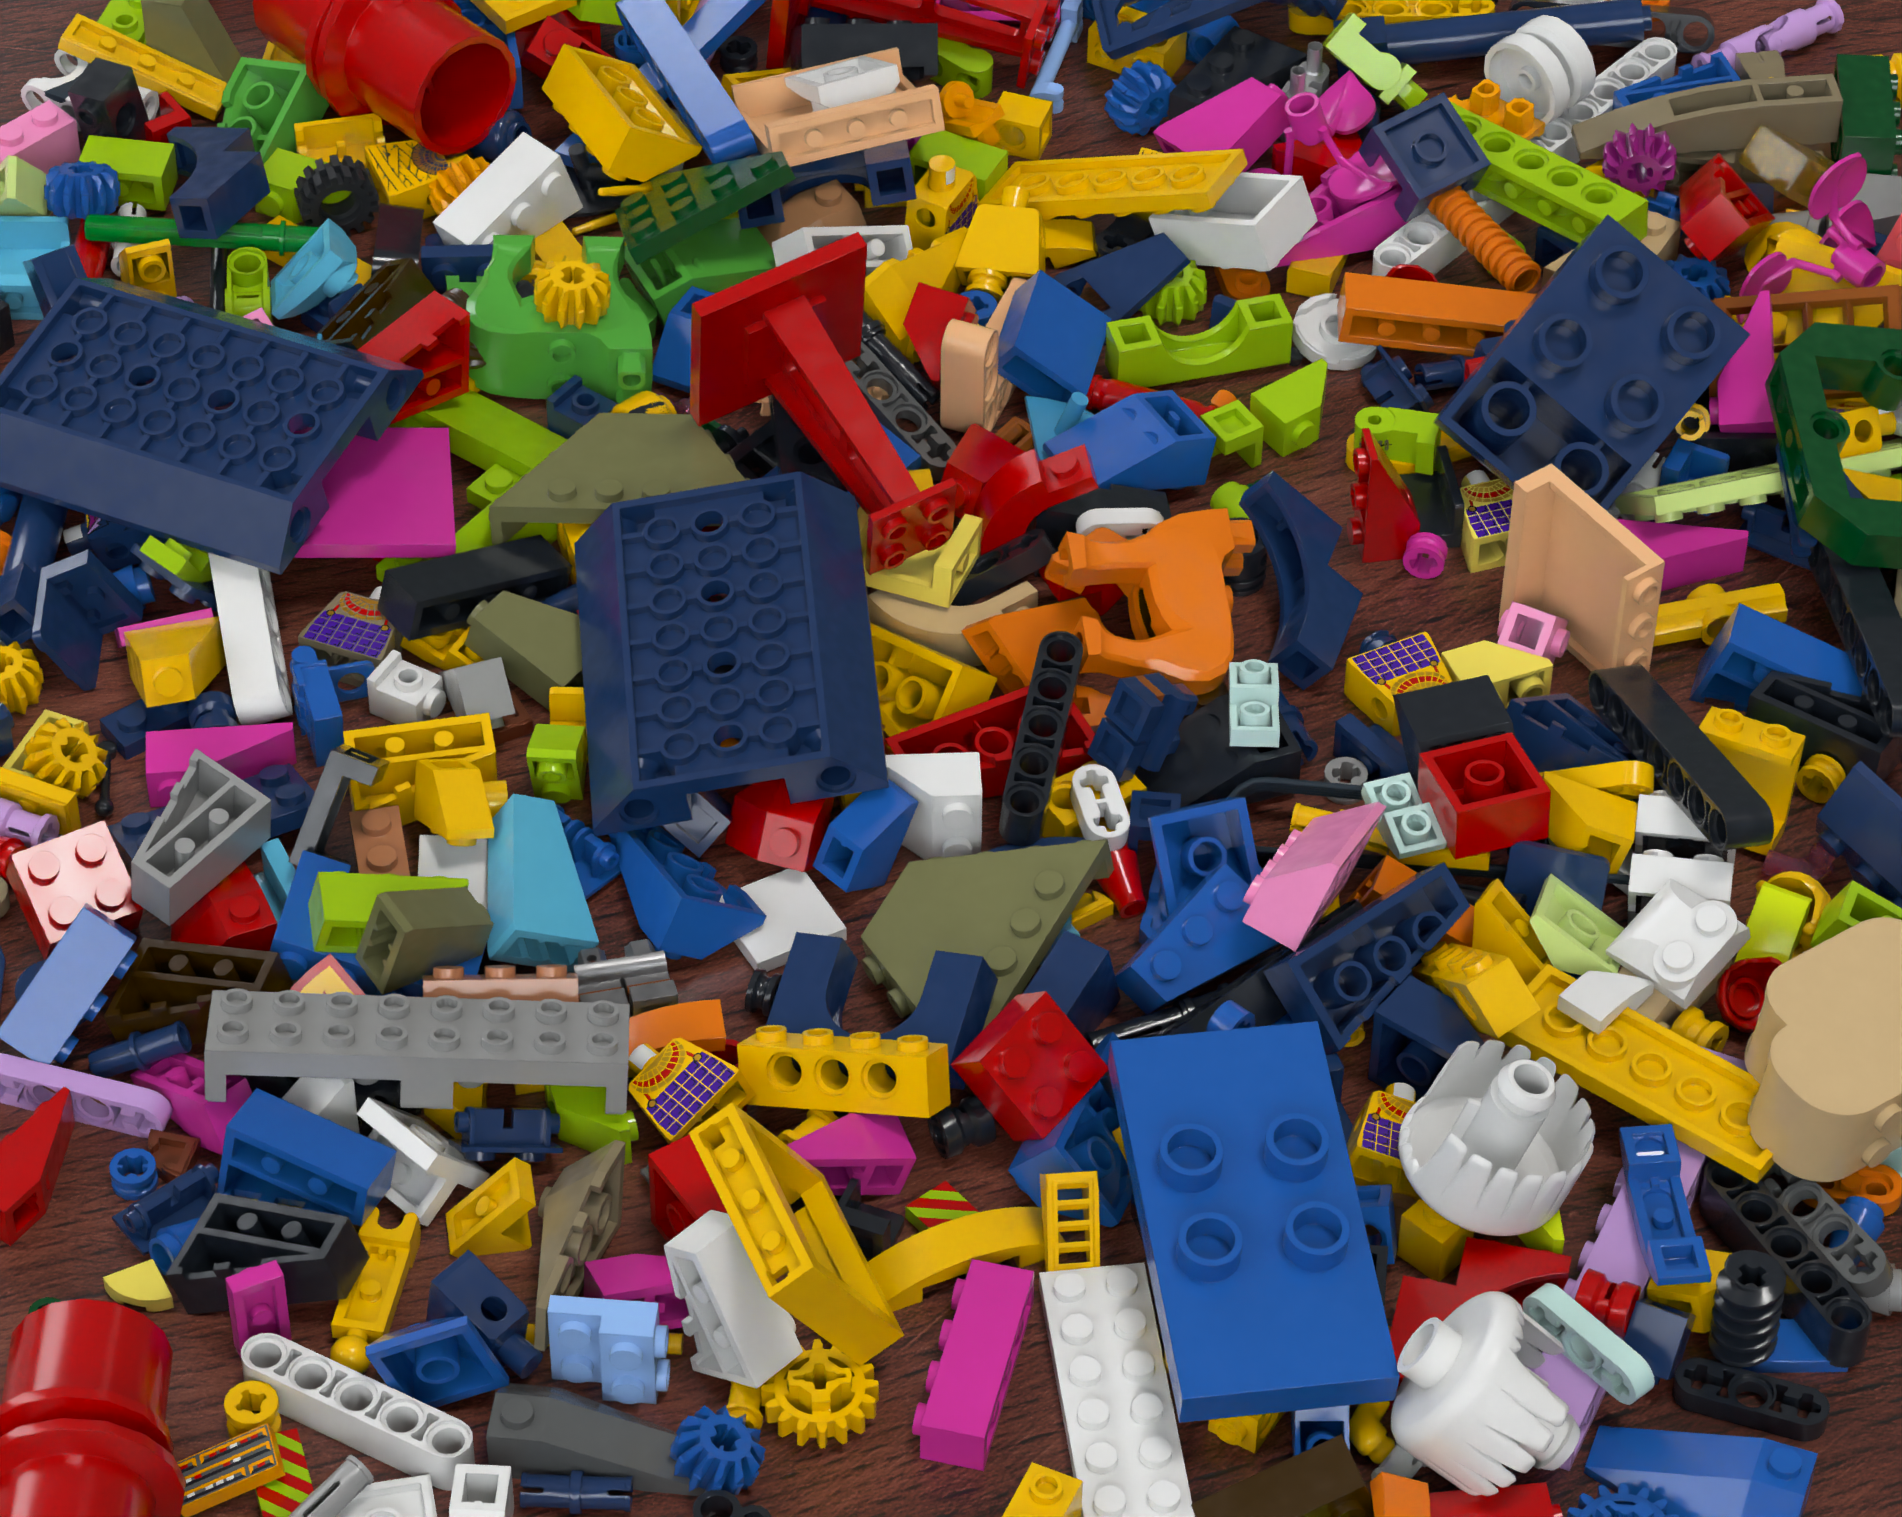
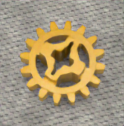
M814 1339L811 1350L805 1351L801 1346L803 1352L761 1386V1406L765 1407L767 1423L778 1422V1435L782 1438L795 1432L797 1433V1445L803 1446L810 1437L817 1438L819 1448H826L827 1438L835 1436L837 1441L843 1445L847 1443L848 1430L851 1429L856 1433L862 1434L865 1432V1418H875L876 1402L879 1401V1383L877 1380H874V1366L872 1363L860 1366L835 1346H832L831 1349H823L821 1340Z

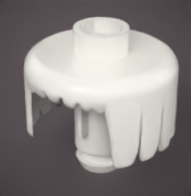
M1487 1040L1479 1048V1042L1466 1041L1456 1048L1427 1093L1410 1108L1404 1117L1398 1137L1401 1165L1409 1183L1418 1196L1432 1210L1451 1223L1472 1232L1491 1236L1524 1234L1541 1227L1557 1213L1591 1158L1594 1148L1592 1142L1595 1135V1124L1591 1118L1589 1119L1591 1109L1584 1098H1581L1575 1104L1579 1087L1568 1074L1561 1075L1554 1082L1556 1064L1549 1058L1540 1057L1536 1062L1530 1060V1049L1523 1045H1516L1502 1059L1505 1048L1504 1042Z
M1488 1291L1472 1297L1456 1308L1444 1321L1437 1317L1428 1319L1413 1333L1398 1359L1397 1370L1404 1375V1378L1397 1391L1391 1413V1430L1395 1441L1405 1451L1456 1487L1474 1496L1497 1494L1499 1490L1492 1483L1505 1488L1516 1481L1515 1475L1502 1464L1521 1473H1527L1533 1466L1538 1469L1551 1471L1559 1468L1576 1448L1581 1431L1574 1417L1568 1414L1569 1406L1547 1388L1549 1386L1548 1382L1527 1367L1535 1369L1546 1361L1538 1349L1549 1355L1564 1353L1562 1343L1525 1314L1520 1303L1503 1292Z

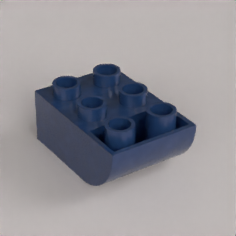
M1607 215L1577 245L1456 391L1433 423L1512 490H1514V482L1552 463L1607 511L1750 334L1611 216Z

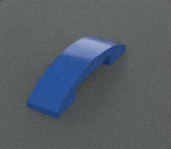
M1672 1124L1620 1127L1619 1139L1629 1204L1640 1249L1650 1276L1657 1286L1711 1282L1712 1274L1702 1236H1696L1680 1178L1681 1157Z

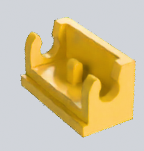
M375 113L294 123L296 153L317 160L322 158L327 163H330V155H337L339 162H342L344 155L352 156L354 163L357 159L363 162L366 168L364 147L386 143L385 136H383L382 119Z

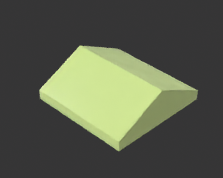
M1550 874L1544 881L1529 922L1553 967L1581 976L1589 970L1618 973L1620 964L1606 955V949L1620 935L1624 928L1553 874Z

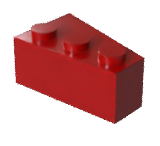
M1719 152L1679 187L1681 229L1688 236L1684 239V242L1689 250L1700 260L1706 257L1709 262L1736 254L1775 220V217Z
M435 290L357 350L423 370V379L390 425L469 392L470 313Z

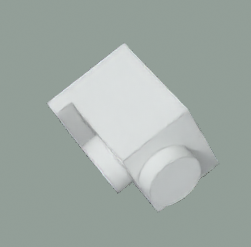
M392 650L367 678L370 713L395 724L426 721L437 717L444 708L446 693L443 691L442 676L402 660L401 652Z

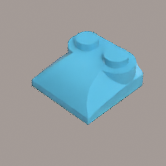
M328 218L271 280L272 315L278 320L291 318L307 312L321 303L327 296L331 298L337 293L342 294L356 283L358 279V274L355 273L357 268L356 246L343 229Z

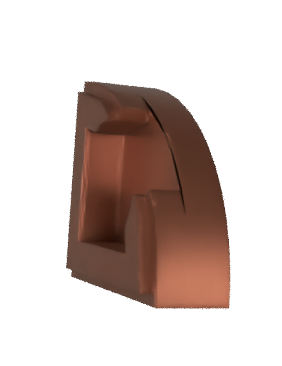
M154 1129L150 1130L148 1148L155 1158L157 1174L161 1179L169 1183L196 1165L202 1151L199 1138Z

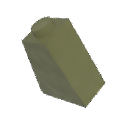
M141 0L147 46L228 83L241 56L208 0Z
M504 590L490 603L486 600L481 601L469 615L467 623L471 626L464 645L484 660L501 657L506 677L548 711L549 689L551 687H581L583 685L579 615Z
M466 887L384 892L376 897L355 959L381 994L384 995L423 979L422 975H433V967L455 966L482 955L494 923L491 921L487 909L475 900Z

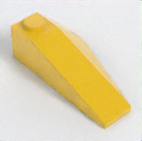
M965 226L934 239L927 250H922L918 247L909 250L907 258L902 261L895 258L884 261L865 278L863 310L873 320L879 319L885 325V336L912 364L919 362L920 358L903 323L917 284L920 282L949 292H957L961 281L955 264L969 229Z

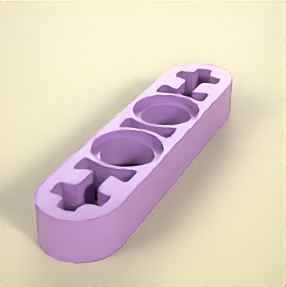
M0 1053V1103L35 1111L42 1102L49 1101L56 1094L43 1086L52 1089L56 1093L63 1087H66L70 1090L76 1122L141 1138H148L151 1129L164 1131L172 1116L173 1108L171 1103L157 1091ZM91 1098H94V1099H96V1100H99L100 1102H102V1103L105 1104L106 1106L97 1103L96 1101H94V1100L91 1099Z

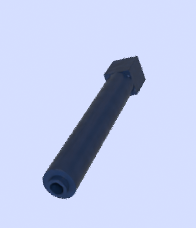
M1610 0L1385 24L1384 16L1365 17L1360 19L1367 25L1359 34L1379 52L1390 53L1398 59L1400 64L1403 62L1410 65L1485 57L1494 44L1506 36L1514 34L1525 23L1541 15L1557 17L1572 26L1587 46L1644 40V31H1652L1650 5L1642 6L1641 0ZM1342 20L1333 21L1334 29ZM1336 59L1338 79H1340L1349 69Z
M24 494L0 576V640L7 646L16 641L20 645L32 638L31 631L34 624L41 568L55 562L69 509Z

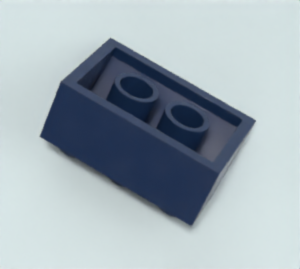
M1860 760L1851 769L1817 815L1816 832L1819 835L1816 838L1830 855L1835 858L1842 855L1855 867L1853 869L1854 875L1867 889L1875 891L1878 888L1893 904L1902 908V798Z

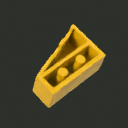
M489 713L343 731L344 744L390 761L383 780L373 786H368L351 779L349 791L353 811L398 805L402 826L416 821L417 819L414 818L416 760L464 758L480 769L483 782L497 781L496 749Z

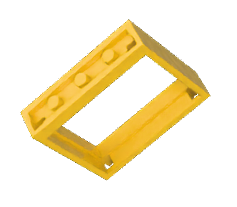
M733 1102L689 1132L757 1275L772 1301L860 1366L904 1336L823 1173ZM802 1197L805 1206L793 1213L790 1205ZM789 1271L785 1279L779 1283L776 1282V1279Z

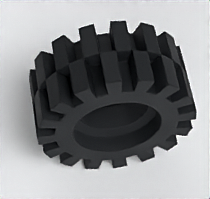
M330 155V163L326 164L320 158L315 161L316 169L313 170L308 165L303 170L305 178L298 176L296 180L298 188H294V195L303 222L309 227H320L329 218L341 227L348 237H351L350 229L355 228L360 233L365 229L363 221L371 224L375 219L373 212H378L379 196L368 168H365L360 160L357 159L354 163L352 156L344 155L342 162H339L337 155ZM343 190L352 192L346 199L332 204L322 203L324 198L331 193Z

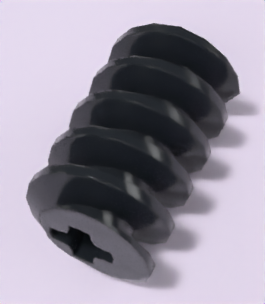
M1740 1250L1729 1254L1724 1263L1725 1268L1719 1272L1716 1279L1717 1289L1714 1294L1713 1318L1710 1323L1711 1332L1708 1337L1710 1352L1716 1359L1727 1365L1741 1368L1763 1363L1775 1351L1778 1341L1777 1334L1780 1328L1779 1320L1782 1314L1781 1306L1784 1300L1786 1276L1785 1270L1779 1261L1767 1253L1755 1250Z

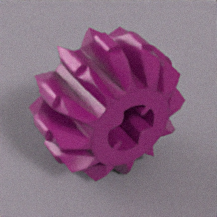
M1631 123L1628 133L1615 130L1612 136L1613 141L1605 142L1603 148L1604 160L1602 161V171L1605 174V178H1610L1611 182L1633 193L1642 191L1646 199L1652 188L1663 192L1666 180L1674 179L1676 173L1675 161L1677 160V150L1674 144L1670 143L1666 130L1655 133L1651 123L1644 130H1637L1633 123Z

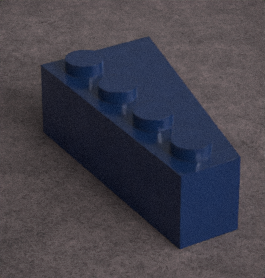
M1445 862L1412 876L1300 947L1296 952L1294 951L1270 966L1263 973L1293 1023L1318 1021L1325 1055L1339 1052L1351 1039L1350 1036L1374 1014L1382 1000L1395 986L1401 984L1411 973V968L1426 952H1429L1470 905Z

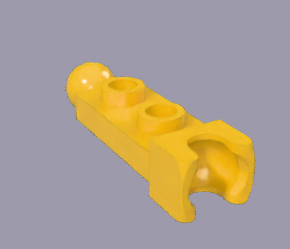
M375 1207L360 1227L358 1233L370 1258L347 1298L339 1299L331 1323L332 1338H337L338 1340L331 1347L330 1359L361 1374L366 1372L371 1364L366 1356L365 1347L369 1345L368 1343H372L389 1333L409 1268L413 1267L421 1238L420 1221L413 1212L407 1213L397 1228L385 1229L378 1224L380 1214L379 1209Z

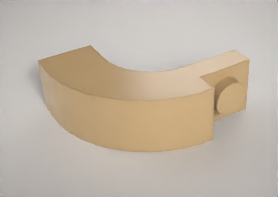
M1028 581L985 602L968 606L950 605L949 608L883 590H877L867 595L871 623L972 667L984 664L961 630L967 625L995 615L1038 607V590Z

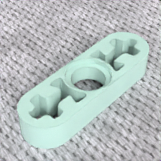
M1546 1283L1523 1300V1312L1562 1343L1565 1351L1562 1354L1619 1402L1630 1405L1654 1387V1375L1645 1359L1555 1284Z

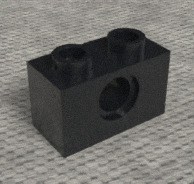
M95 58L68 90L85 143L89 135L145 141L144 123L148 122L149 118L132 67Z

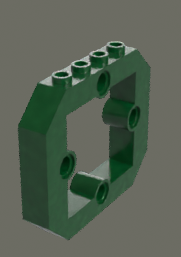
M1815 322L1779 353L1765 382L1798 526L1851 565L1902 569V501L1851 498L1849 496L1840 453L1850 435V426L1841 414L1828 409L1823 389L1861 392L1863 398L1877 409L1884 411L1899 409L1902 406V329Z

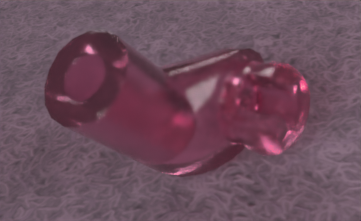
M1820 843L1812 845L1809 856L1799 859L1769 849L1761 872L1775 876L1782 872L1795 871L1809 875L1815 880H1820L1828 877L1833 872L1835 857L1830 855Z

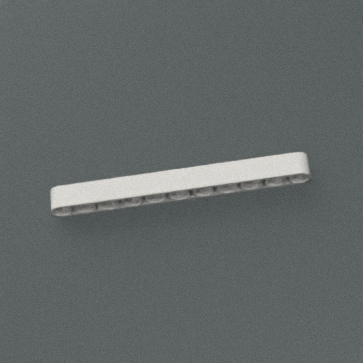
M1652 37L1642 41L1595 78V86L1585 99L1575 106L1565 109L1562 115L1545 125L1544 134L1540 137H1534L1530 141L1575 164L1578 163L1580 159L1571 133L1572 125L1612 111L1614 91L1654 76H1659L1661 81L1673 77L1677 56L1676 45L1670 40L1660 37ZM1472 189L1467 191L1470 198L1474 199L1478 206L1482 207L1485 213L1490 215L1493 221L1498 224L1515 212ZM1426 208L1421 215L1410 220L1375 248L1372 275L1385 277L1394 266L1399 264L1419 265L1435 275L1466 251L1467 248Z

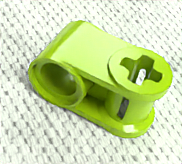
M242 247L232 251L227 259L225 312L243 317L262 307L273 325L271 287L266 254L255 247Z

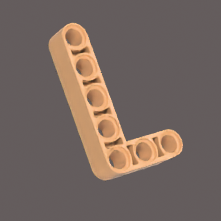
M1013 278L985 327L957 319H951L948 323L941 344L940 424L943 428L966 433L969 426L976 423L991 432L1016 385L998 374L999 336L1015 290L1028 279Z

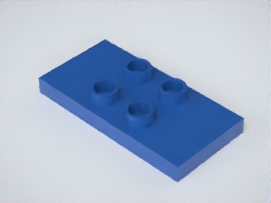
M1318 1021L1110 1041L1108 1069L1179 1423L1395 1400L1400 1375L1397 1370V1362Z

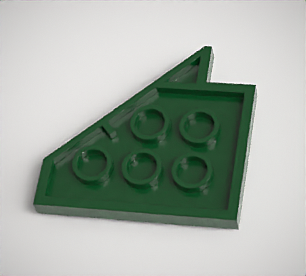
M782 151L657 175L650 179L653 187L652 191L646 194L644 192L632 194L622 201L621 208L615 210L628 250L635 263L639 265L796 178Z

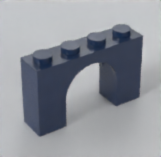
M907 140L792 166L791 169L796 178L795 180L738 210L741 229L785 222L783 204L789 197L802 190L836 179L840 183H856L869 188L873 206L917 199ZM758 150V152H756V153H754V154H752V155H750V156H747V157H745V158L753 157V156H758V155H762V154H761V153L759 152V150Z
M796 932L766 1026H785L787 1033L802 1034L803 1031L809 1029L827 1028L833 1030L834 1036L849 1037L851 1033L843 1030L842 1014L857 968L858 959L843 938ZM936 950L921 999L916 1009L901 1025L881 1034V1039L897 1040V1038L905 1035H924L928 1037V1042L948 1044L950 1088L964 1090L966 1083L950 1064L982 1032L998 982L996 975L984 957ZM791 1057L794 1068L800 1072L801 1067L799 1063ZM838 1061L841 1072L849 1077L845 1065ZM885 1064L887 1074L896 1081L893 1069Z

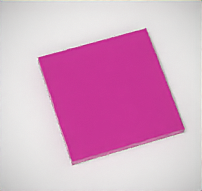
M308 427L301 431H295L294 434L307 433L313 427ZM387 428L378 441L355 435L322 481L330 508L294 558H440L456 554L449 428Z

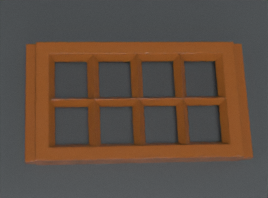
M1899 284L1770 294L1772 312L1802 310L1803 332L1813 324V309L1842 307L1843 325H1854L1853 306L1883 304L1884 328L1902 329V286H1899ZM1758 295L1714 298V300L1710 301L1732 318V315L1749 314ZM1790 343L1774 344V353H1780ZM1722 370L1709 385V397H1718L1717 381ZM1823 389L1826 400L1863 397L1861 392Z

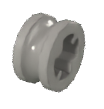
M1335 758L1325 767L1324 782L1363 786V783H1366L1368 779L1367 767L1355 758ZM1340 779H1349L1351 782H1340ZM1327 797L1334 803L1342 805L1355 804L1361 801L1357 799Z

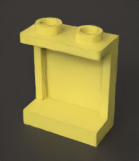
M859 507L858 518L866 586L949 608L980 555L983 518L965 514L951 538L941 547L931 551L924 550L907 558L896 568H884L869 575L865 569L868 515Z

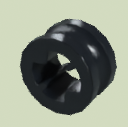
M746 36L727 38L720 45L721 69L727 74L755 71L758 66V58L756 56L758 46L756 42Z
M757 968L754 971L745 996V1010L747 1012L755 1013L757 1009H760L764 1017H769L782 974L775 973L772 977H769L765 969Z

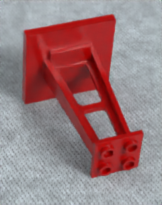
M772 0L766 68L770 70L785 68L791 53V29L803 24L812 6L861 19H870L882 24H887V21L908 20L913 23H938L939 38L1021 57L1016 87L1024 89L1030 73L1038 75L1045 55V51L1042 49L1045 42H1051L1058 22V18L1055 16L1061 0H960L1020 21V29L938 4L936 0Z
M856 232L692 303L690 414L697 425L702 426L773 394L850 494L856 497L857 503L868 515L865 569L871 575L884 568H896L907 558L924 550H935L951 538L957 484L953 478H950L921 492L919 491L845 365V362L861 355L867 244L859 232Z

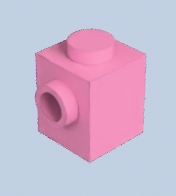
M1512 601L1510 609L1505 610L1499 622L1497 635L1500 637L1497 644L1548 658L1553 664L1555 657L1561 658L1567 648L1570 631L1566 630V626L1569 620Z

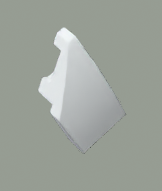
M1589 970L1559 995L1557 1009L1599 1035L1627 1007L1635 1011L1653 994L1655 983L1641 977Z

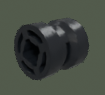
M975 1094L961 1099L958 1108L947 1106L932 1117L927 1118L933 1143L944 1159L962 1154L964 1148L969 1146L970 1143L976 1147H981L995 1142L996 1128L992 1114Z

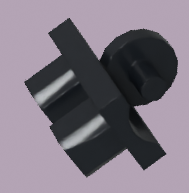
M772 419L751 435H749V432L744 427L735 430L728 425H721L713 431L712 435L717 446L724 454L728 453L732 457L736 469L744 478H749L750 480L761 478L752 470L756 465L766 474L777 466Z

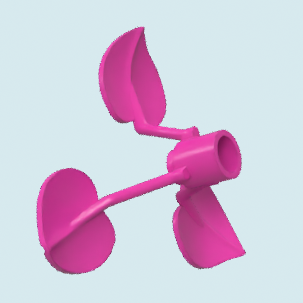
M1349 70L1319 98L1314 93L1303 92L1294 95L1287 101L1285 112L1291 126L1284 129L1286 150L1283 175H1292L1295 139L1307 146L1316 145L1324 140L1336 162L1341 166V168L1332 173L1328 181L1331 194L1339 201L1345 203L1364 202L1384 194L1393 185L1398 184V181L1381 155L1372 167L1366 164L1359 151L1348 161L1343 157L1331 138L1335 132L1341 135L1357 132L1366 126L1376 113V104L1372 95L1362 86L1352 71ZM1257 168L1248 171L1249 173L1280 174L1270 168Z
M1859 152L1846 156L1825 171L1815 184L1809 198L1808 211L1810 216L1815 220H1819L1828 214L1832 222L1831 227L1827 229L1826 234L1819 243L1836 248L1831 256V263L1834 265V268L1829 269L1796 258L1787 260L1785 254L1775 252L1762 259L1751 269L1742 284L1739 296L1758 295L1760 291L1770 290V294L1781 293L1789 284L1792 278L1791 270L1795 268L1829 277L1836 283H1839L1844 278L1856 288L1876 286L1885 273L1886 264L1867 250V248L1876 246L1871 212L1863 201H1852L1862 188L1867 174L1866 160ZM1749 314L1736 315L1737 322L1742 325L1747 320Z

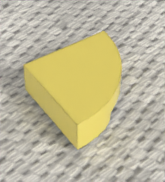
M153 1259L103 1277L106 1292L119 1304H124L125 1302L135 1306L146 1307V1311L149 1312L174 1308L172 1295Z

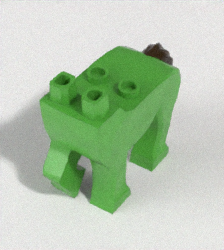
M493 235L491 261L484 270V275L476 276V282H459V276L445 275L446 292L442 296L470 313L469 376L475 380L477 388L489 394L506 397L547 399L570 378L577 375L582 378L583 386L616 403H620L639 392L652 390V339L656 334L657 311L636 290L629 278H621L619 281V276L625 263L624 237L583 236L581 257L584 256L586 264L600 263L601 271L609 274L611 294L607 315L599 317L597 325L583 323L580 330L574 325H567L561 329L558 321L545 322L543 314L536 311L534 295L521 298L516 289L517 282L529 274L534 266L535 235Z

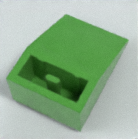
M739 217L719 220L639 265L635 263L627 245H625L626 267L641 295L656 309L657 318L663 327H665L669 312L691 286L717 293L776 267L773 249L758 228L741 229Z

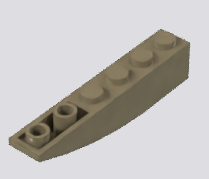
M1833 74L1746 79L1669 93L1617 108L1572 125L1571 133L1580 160L1604 159L1603 148L1605 142L1613 141L1612 136L1615 130L1628 133L1631 123L1637 127V130H1644L1650 123L1655 129V133L1666 130L1670 143H1673L1677 153L1681 154L1712 150L1728 151L1741 148H1771L1799 144L1814 145L1837 142L1843 99Z

